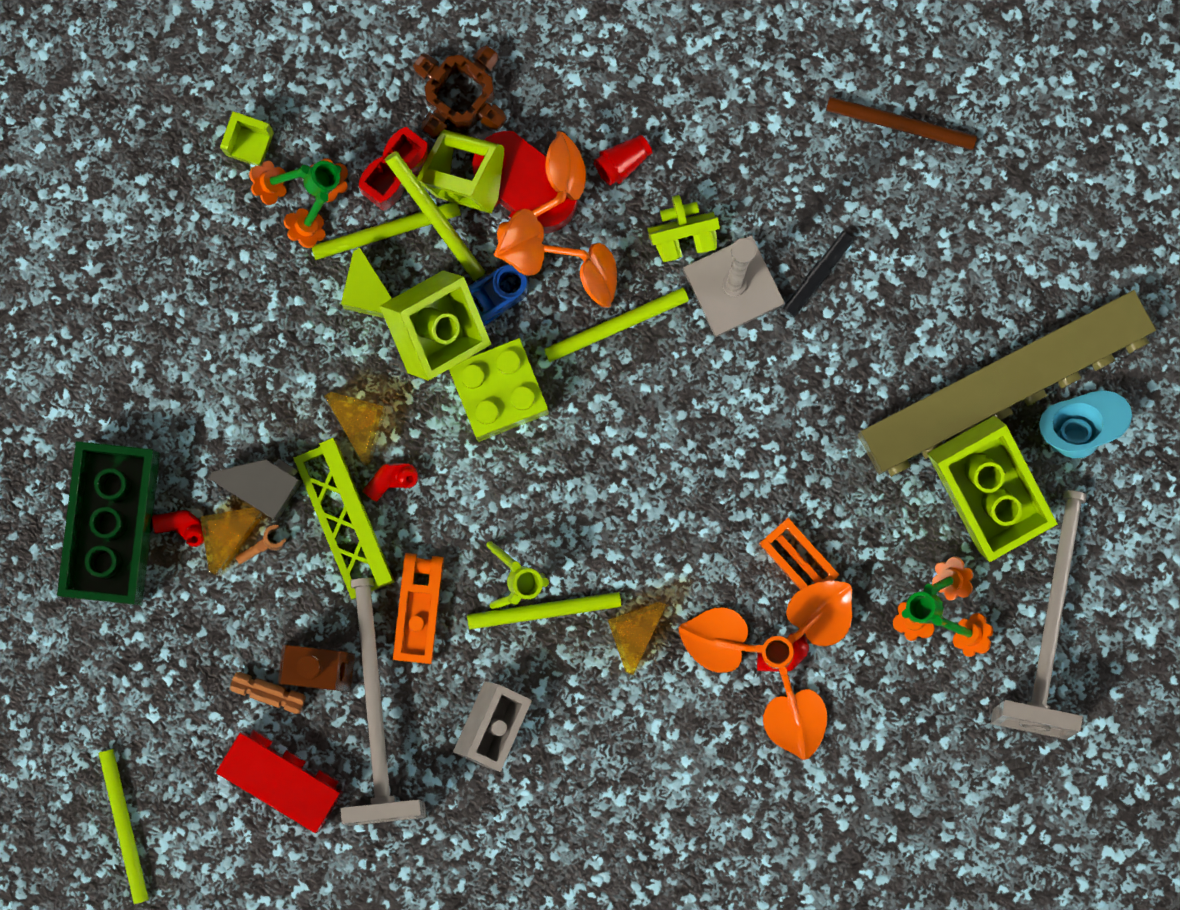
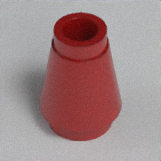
M639 135L600 151L599 157L594 160V165L606 184L610 186L616 182L621 184L653 152L648 141L642 135Z

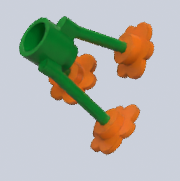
M324 158L311 166L302 165L299 169L285 172L281 167L274 168V164L271 161H264L261 166L251 168L249 172V177L253 182L251 191L253 195L260 196L262 202L266 205H272L276 203L278 197L285 196L286 187L283 184L286 181L300 177L303 178L304 187L308 193L315 196L316 201L309 212L304 208H300L296 213H289L285 216L283 223L289 229L287 236L292 241L298 240L305 248H312L317 241H322L325 238L326 233L322 229L324 219L318 213L325 202H333L337 198L338 193L341 194L347 190L348 184L344 180L347 178L348 170L345 165L341 163L333 164L331 159Z
M953 556L946 563L939 562L935 566L937 575L934 576L932 584H926L923 592L914 593L907 602L899 604V614L893 619V627L896 631L905 633L904 635L907 640L914 641L918 636L925 639L931 637L935 630L934 623L936 626H941L955 632L953 644L956 648L963 649L962 651L965 656L972 657L975 653L984 654L990 649L991 642L989 637L993 634V627L986 624L987 621L984 615L974 613L970 616L969 620L961 619L958 624L942 616L943 602L936 595L937 592H944L948 600H955L958 596L962 598L968 597L973 591V586L970 582L973 578V571L970 568H964V562L961 558Z

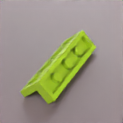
M331 438L319 443L320 447L294 457V461L349 595L354 600L356 599L355 589L351 588V580H353L351 573L357 560L370 566L375 578L374 587H371V592L392 584L395 580L337 441ZM324 455L330 469L325 483L310 477L305 465L306 462ZM332 478L334 479L337 488L330 486ZM313 483L323 487L319 497ZM327 490L340 494L344 508L339 518L324 512L322 502ZM347 513L351 523L344 521ZM328 519L337 522L334 532L331 529ZM342 525L350 527L356 532L359 542L354 554L338 546L336 538ZM361 549H363L366 559L359 556ZM342 554L352 558L348 567Z

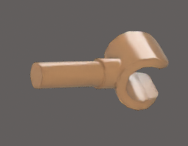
M269 526L264 532L263 539L235 556L238 563L241 565L267 549H281L285 545L286 538L277 544L271 543L267 538L271 532L279 529V526Z

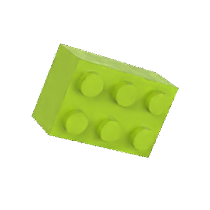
M995 415L927 453L977 550L989 562L1058 525L1007 425Z

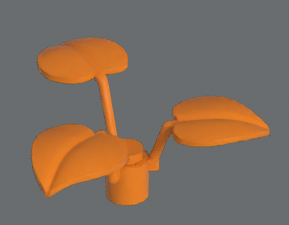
M558 131L548 148L545 163L548 181L552 188L558 192V195L553 200L533 211L529 209L518 210L510 221L502 222L497 230L498 245L494 256L509 263L518 272L527 276L536 275L540 271L544 261V252L580 257L584 261L580 268V278L585 291L598 305L608 308L611 307L617 285L616 262L608 247L602 243H594L590 246L587 253L585 250L542 244L544 229L536 217L564 202L566 196L570 200L580 199L586 182L585 165L580 151L565 133Z
M823 581L802 588L791 598L786 610L790 623L799 629L787 639L782 636L770 637L763 645L743 644L748 637L747 624L739 613L729 608H713L679 626V634L686 650L695 661L712 672L727 673L736 670L742 660L741 651L762 653V657L769 667L779 669L787 697L779 696L769 702L763 714L764 729L776 745L802 760L809 759L823 740L827 726V710L822 698L813 690H801L794 695L786 667L790 665L794 657L792 644L804 634L812 644L817 646L834 645L846 636L852 621V586L846 582Z

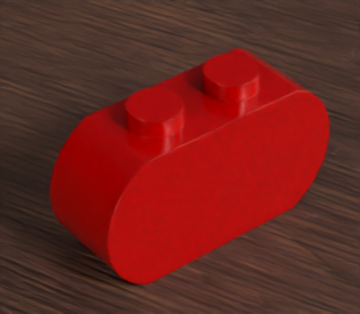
M513 131L497 132L484 139L504 147L499 197L495 208L500 203L511 212L508 216L511 219L518 210L529 209L533 211L556 198L558 192L552 188L546 174L545 155ZM474 154L472 163L474 176L485 156ZM566 196L564 202L537 216V221L542 224L544 233H552L565 227L576 213L578 200H570Z

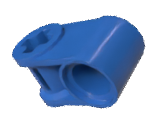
M511 265L502 266L487 277L468 286L473 300L477 298L484 309L481 312L475 303L483 325L486 326L497 319L504 311L522 301L528 294L529 281L527 276L518 272ZM508 275H516L521 278L520 288L512 294L505 293L501 289L502 280Z

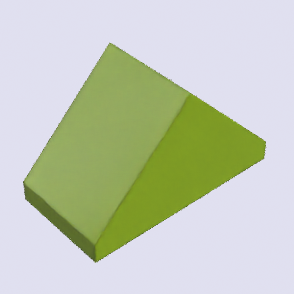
M359 247L352 254L341 305L345 310L384 318L379 306L392 298Z

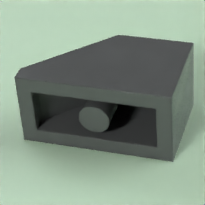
M279 458L275 465L265 459L214 471L208 478L276 521H279L302 484L301 481L294 477L298 470Z

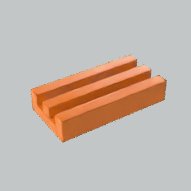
M789 518L759 543L800 590L808 585L771 545L774 540L781 545L814 583L834 581L840 575ZM786 529L827 573L824 579L813 570L784 538L782 533Z

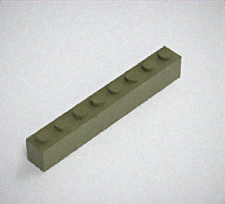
M1132 290L860 431L858 437L878 475L888 471L890 476L893 477L911 467L909 459L921 453L925 459L929 458L927 453L941 446L942 442L954 436L957 437L995 415L998 419L1003 420L1014 414L1011 407L1024 400L1028 407L1047 397L1045 389L1058 383L1060 388L1063 389L1080 380L1079 371L1091 365L1097 371L1116 361L1112 354L1124 348L1130 354L1149 344L1147 336L1155 332L1156 329L1135 290Z

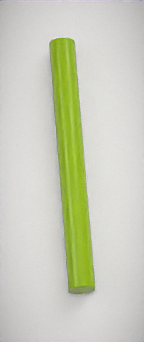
M395 151L385 158V162L472 280L475 281L485 274V270L399 153Z
M450 202L438 206L446 219L461 215L457 203ZM418 212L315 244L312 247L315 260H319L431 225L423 212Z
M684 287L546 347L544 348L545 354L549 362L555 361L688 302L687 293Z
M620 592L467 614L469 630L618 608L622 607Z
M114 749L99 752L133 903L138 904L149 901Z

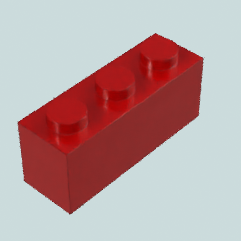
M253 730L250 735L246 732H240L217 769L216 774L313 833L320 832L343 794V791L336 788L339 781L321 770L316 775L303 768L306 761L288 750L282 755L270 748L273 741L256 730Z

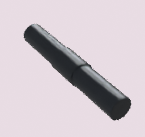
M845 231L840 233L782 308L784 312L793 318L797 315L854 242V238Z

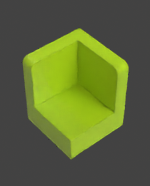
M232 111L220 148L228 157L255 166H261L265 160L274 131L266 122Z

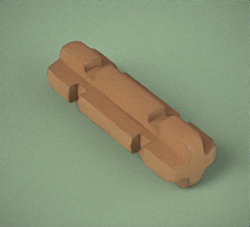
M242 672L235 673L230 685L232 692L243 696L249 694V698L277 708L283 706L284 710L294 714L301 713L306 700L304 694L293 690L287 692V688L259 678L253 680L252 676Z

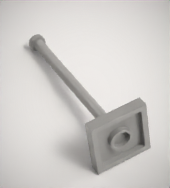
M752 235L740 238L732 245L683 267V272L715 338L785 304Z
M1065 490L1063 493V500L1066 501L1031 702L1023 704L1004 700L992 711L990 722L992 725L1065 740L1081 730L1083 716L1052 710L1047 705L1081 504H1085L1087 494L1083 492Z
M374 578L351 580V588L355 589L375 798H371V805L340 808L342 824L348 826L427 818L424 801L409 800L395 802V796H390L371 596Z

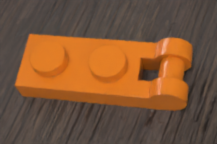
M405 553L393 660L432 664L444 557L432 556V559L417 558V554ZM415 574H429L428 586L414 584Z

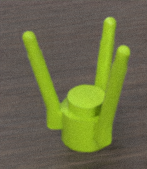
M492 541L487 542V548L511 570L507 577L510 595L492 601L489 604L491 609L509 604L517 605L521 598H535L541 592L542 587L549 585V580L545 574H539L532 568L521 566L519 562L512 559Z

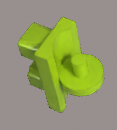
M680 195L672 196L673 208L660 211L662 222L676 219V221L647 228L649 239L653 245H656L663 262L681 258L682 252L678 239L693 236L697 253L717 249L716 230L720 229L718 217H715L712 211L686 218L688 215L699 213L698 204L693 202L683 205Z

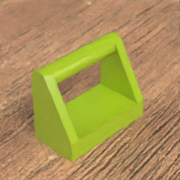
M443 130L431 149L417 179L436 198L492 213L499 197L504 147L500 144ZM453 148L485 156L472 181L450 175Z

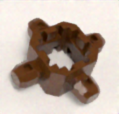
M487 45L481 47L472 56L473 62H470L463 55L448 56L440 67L438 66L439 61L427 54H421L413 64V68L416 74L425 82L429 79L424 86L428 107L434 111L433 114L429 112L423 120L421 126L423 133L434 140L438 138L441 131L448 128L447 122L456 129L463 130L471 129L479 118L482 119L481 124L490 130H500L507 117L495 103L492 106L490 105L495 99L492 77L486 74L487 71L491 73L498 62L499 56L493 49ZM457 70L461 74L465 73L482 86V94L477 98L469 111L466 110L463 115L458 111L455 112L437 98V92L443 87L451 74L454 75Z

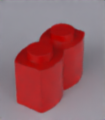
M407 126L392 135L384 148L383 156L370 163L359 180L358 187L362 195L383 211L395 205L405 191L402 183L385 162V158L397 151L413 174L418 176L430 153L428 143Z

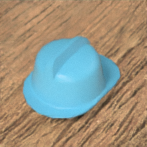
M1104 390L1089 392L1049 406L1042 413L1039 421L1040 434L1052 446L1054 452H1059L1063 456L1073 459L1084 458L1093 454L1100 445L1109 443L1126 432L1132 420L1131 406L1124 397L1115 392Z

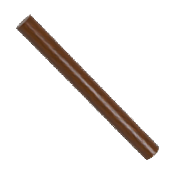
M831 96L826 108L828 112L969 150L974 149L977 138L973 134Z

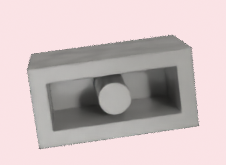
M484 681L453 753L483 767L501 772L532 700L499 684Z

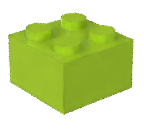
M442 270L379 306L407 373L424 380H431L492 345L464 276Z
M520 338L467 358L449 369L478 442L549 414Z

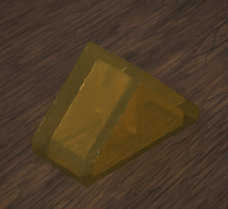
M333 392L326 394L327 402L361 462L365 466L370 464L374 457L387 410L384 406Z
M253 507L200 517L208 569L211 573L221 577L265 514Z
M657 602L607 620L626 673L633 676L666 607L665 604Z

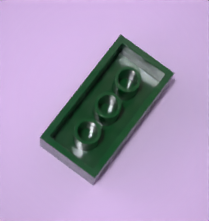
M76 441L57 596L142 606L160 461L159 452L153 449Z

